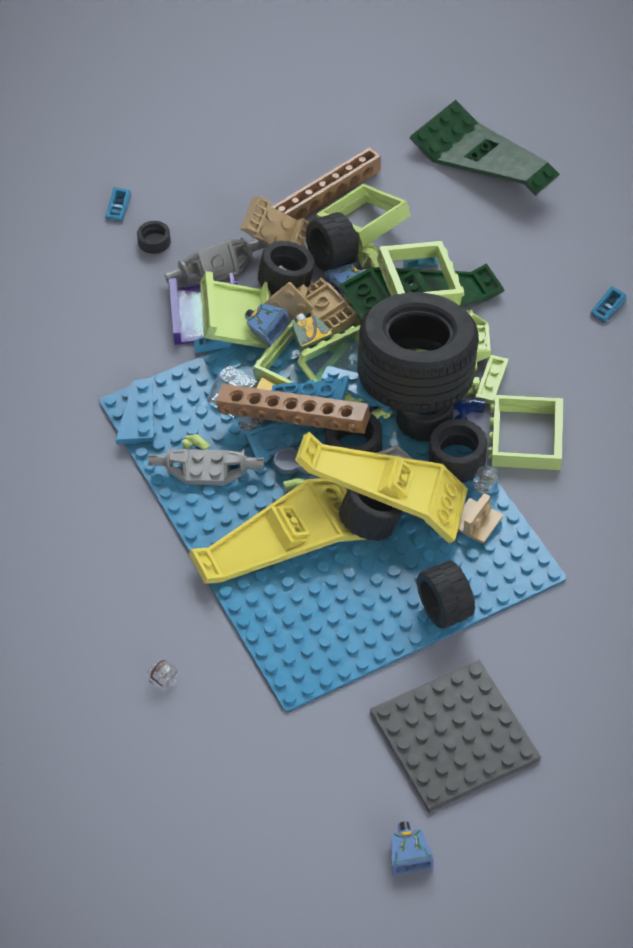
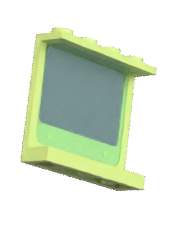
M360 325L357 327L352 326L345 333H337L326 342L323 340L314 348H306L300 353L301 356L297 363L309 380L321 381L327 366L358 373ZM348 392L346 393V396H345V400H346V401H353V402H360V403L363 402V401H365V400H363V399H361V398H359V399L357 400V399L351 397V394H350V393H348Z

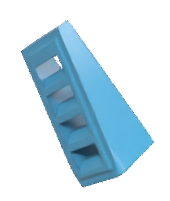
M113 187L105 216L106 219L123 222L132 196L130 190ZM111 213H118L120 216L112 215Z
M611 286L591 310L590 314L606 322L626 302L627 295ZM603 306L609 308L610 310L607 311L606 309L603 308ZM600 310L604 312L606 315L603 316L600 313H598V311Z
M203 336L194 340L195 353L231 347V343L207 339Z

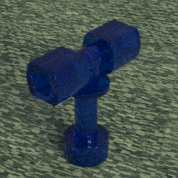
M473 397L472 401L461 399L454 404V409H457L459 415L455 416L454 419L469 421L466 416L471 412L484 413L485 399Z

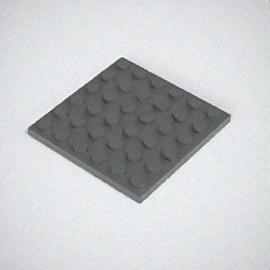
M480 660L370 708L371 715L428 812L541 760L537 749Z

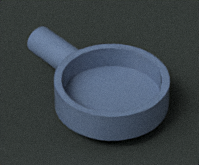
M284 447L275 453L274 466L278 472L289 475L300 471L310 477L313 475L295 461L298 453L296 448Z

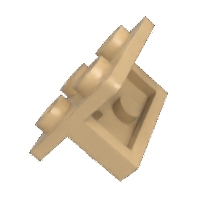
M288 282L264 303L285 309L291 321L297 315L304 314L306 316L314 309V306L306 299L305 295L308 289L304 284L296 289L291 282Z
M485 493L478 502L469 498L463 507L457 531L483 544L501 521L503 514L491 509V496Z

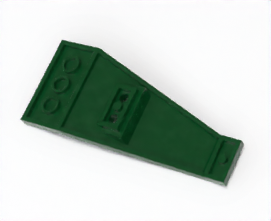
M454 100L409 138L434 163L521 183L535 196L560 175L549 162L478 123L457 100Z
M487 263L472 272L454 271L458 275L460 286L464 289V296H462L460 303L461 307L488 301L504 292L503 286ZM370 267L339 285L361 322L371 307L391 296L380 267ZM395 268L405 293L450 290L442 270Z

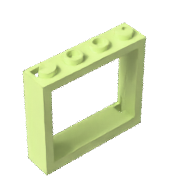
M365 184L316 214L317 218L335 212H340L347 216L365 203H370L387 210L386 213L363 228L352 224L358 237V244L361 247H365L411 215L407 201Z
M442 241L379 247L377 262L391 296L405 293L393 261L436 257L450 290L423 293L445 297L460 306L462 296H464V289L459 284L458 275L454 272L453 263L449 260L448 251L444 248Z
M295 318L274 343L266 348L264 355L259 360H256L253 368L256 379L261 380V378H265L276 385L292 383V381L268 369L294 339L293 324L296 323ZM344 343L329 350L334 354L315 376L318 381L322 380L327 366L336 368L343 366L350 357L349 343Z
M495 395V404H491L490 414H494V417H490V428L493 429V432L489 433V443L493 444V447H489L488 458L492 459V466L561 470L563 399ZM500 411L554 414L553 455L498 452Z

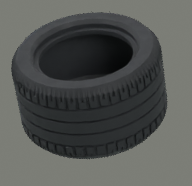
M409 292L390 296L371 307L362 319L359 330L357 362L359 380L369 395L395 410L410 413H428L447 408L460 401L469 392L473 384L479 341L477 326L466 310L445 297L423 292ZM408 349H422L427 351H413Z

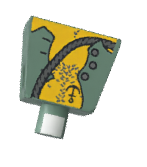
M299 314L295 317L296 323L293 324V335L300 353L306 348H314L323 340L325 342L330 340L333 336L332 331L317 316L313 315L306 318L304 314Z

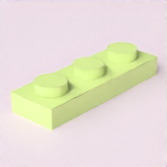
M494 355L490 356L475 401L494 404L495 395L499 391L508 365V359Z

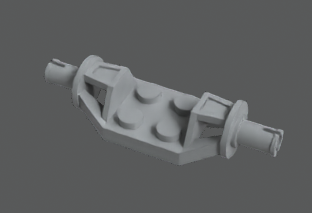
M245 237L227 239L197 250L183 261L179 260L178 269L164 273V276L167 277L165 279L168 284L169 279L176 278V281L183 279L186 284H200L205 272L208 271L213 272V281H221L229 278L230 273H233V276L240 274L247 263L253 259L252 252L266 248V244L258 240L248 242ZM244 254L245 256L238 261L237 257ZM194 273L198 274V276H189L190 274Z
M168 447L166 455L149 454L148 465L165 466L167 474H172L186 485L225 486L239 476H244L247 469L264 470V457H247L245 450L241 452L195 449L172 450L171 447ZM173 462L183 464V470L174 467ZM240 464V468L228 472L229 465Z

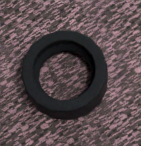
M161 221L143 223L137 231L138 245L146 253L156 254L163 252L171 243L170 229ZM151 233H159L164 236L157 241H147L144 239Z

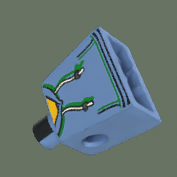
M347 264L324 272L325 281L344 298L346 296L339 285L365 271L367 268L364 267L358 270L352 264Z
M260 304L255 311L249 309L245 313L246 323L251 332L269 346L274 343L291 322L285 309L267 304Z
M410 822L399 823L397 825L399 833L391 835L392 875L433 869L434 858L421 829L412 830Z

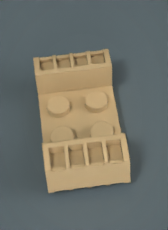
M261 196L252 197L240 226L242 231L266 245L278 241H290L304 246L306 242V228L309 221L303 218L296 220L271 207V201Z
M322 278L306 287L308 289L305 295L306 299L314 306V309L308 315L310 317L313 315L317 316L332 331L333 336L359 321L356 312L348 302Z

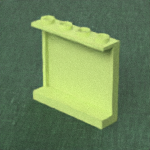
M206 271L200 282L204 338L268 348L269 345L251 332L246 323L247 319H245L247 310L255 311L260 304H264L270 298L267 282H264L261 289L213 281V272Z

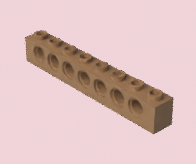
M369 147L272 207L296 220L305 218L380 172L381 156Z
M222 384L216 398L218 413L329 428L353 433H364L370 418L368 403Z

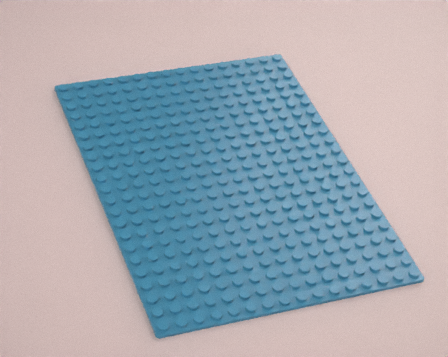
M346 328L344 331L340 332V334L345 333V331H346L348 328ZM293 339L268 370L292 382H297V384L306 383L309 380L297 363L301 355L296 341ZM350 340L346 342L350 344V357L340 369L358 373L359 346L355 340ZM232 343L231 347L212 351L148 378L152 379L154 442L125 444L189 553L191 549L210 547L291 490L285 491L284 481L296 478L304 480L320 478L315 475L310 477L300 471L289 475L282 474L276 470L273 458L264 464V470L247 469L244 476H239L225 486L186 485L172 474H167L165 466L148 465L149 454L166 455L168 447H171L172 450L185 449L181 442L187 435L194 434L201 436L210 444L207 450L235 452L245 450L247 457H254L245 437V432L256 429L258 419L255 418L254 423H252L253 418L218 413L216 398L222 384L257 388L260 380L255 378L253 368L256 360H259L264 355L265 348ZM327 351L306 362L314 376L318 374L334 353ZM131 386L100 398V404L117 433ZM368 405L370 413L372 410L379 408L378 406L372 407ZM390 408L392 414L389 418H384L383 415L378 418L382 426V451L398 445L413 459L429 462V441H417L403 434L396 421L397 410ZM440 410L434 411V412H428V413H417V414H420V415H432V414H435V413L439 412ZM262 420L263 423L261 424L264 427L277 421ZM325 428L313 434V436L325 445ZM351 434L340 438L338 441L347 446H360L367 443L369 439L362 435ZM301 442L293 446V448L299 450ZM451 445L442 450L447 455L453 457H465L474 452L463 445ZM190 446L189 448L201 450L198 446ZM173 462L174 467L183 470V464ZM240 464L229 465L228 472L240 468ZM486 465L481 474L477 476L474 486L475 479L463 483L468 488L465 503L469 498L478 502L483 494L476 490H480L479 486L482 485L485 488L481 491L491 493L487 494L491 496V509L503 514V518L483 544L458 531L455 541L449 544L422 518L403 511L392 535L387 537V539L380 541L366 539L337 542L224 582L208 584L285 712H290L566 581L565 573ZM451 560L462 569L469 581L475 599V613L468 619L441 629L432 622L423 607L417 588V576L421 571Z

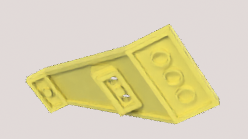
M310 432L303 436L295 461L308 473L422 518L449 544L455 541L468 488L443 464L324 445Z
M323 478L307 479L210 547L191 549L189 556L204 584L224 582L337 542L366 539L351 533L340 520L339 508L346 495V488Z

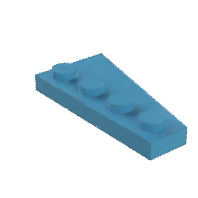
M332 366L326 367L321 381H324L325 378L333 377V379H340L342 376L349 375L350 382L347 392L351 394V397L357 400L361 398L368 401V405L381 407L383 412L389 413L390 407L374 399L363 388L358 373Z
M347 375L342 376L340 379H333L331 377L317 382L308 380L306 383L297 384V382L272 385L271 390L345 400L350 378Z
M152 379L133 380L116 436V444L154 442Z
M276 422L245 432V437L255 458L264 457L265 464L272 460L275 453L281 448L293 447L302 442L303 436L306 433L310 432L313 435L323 428Z

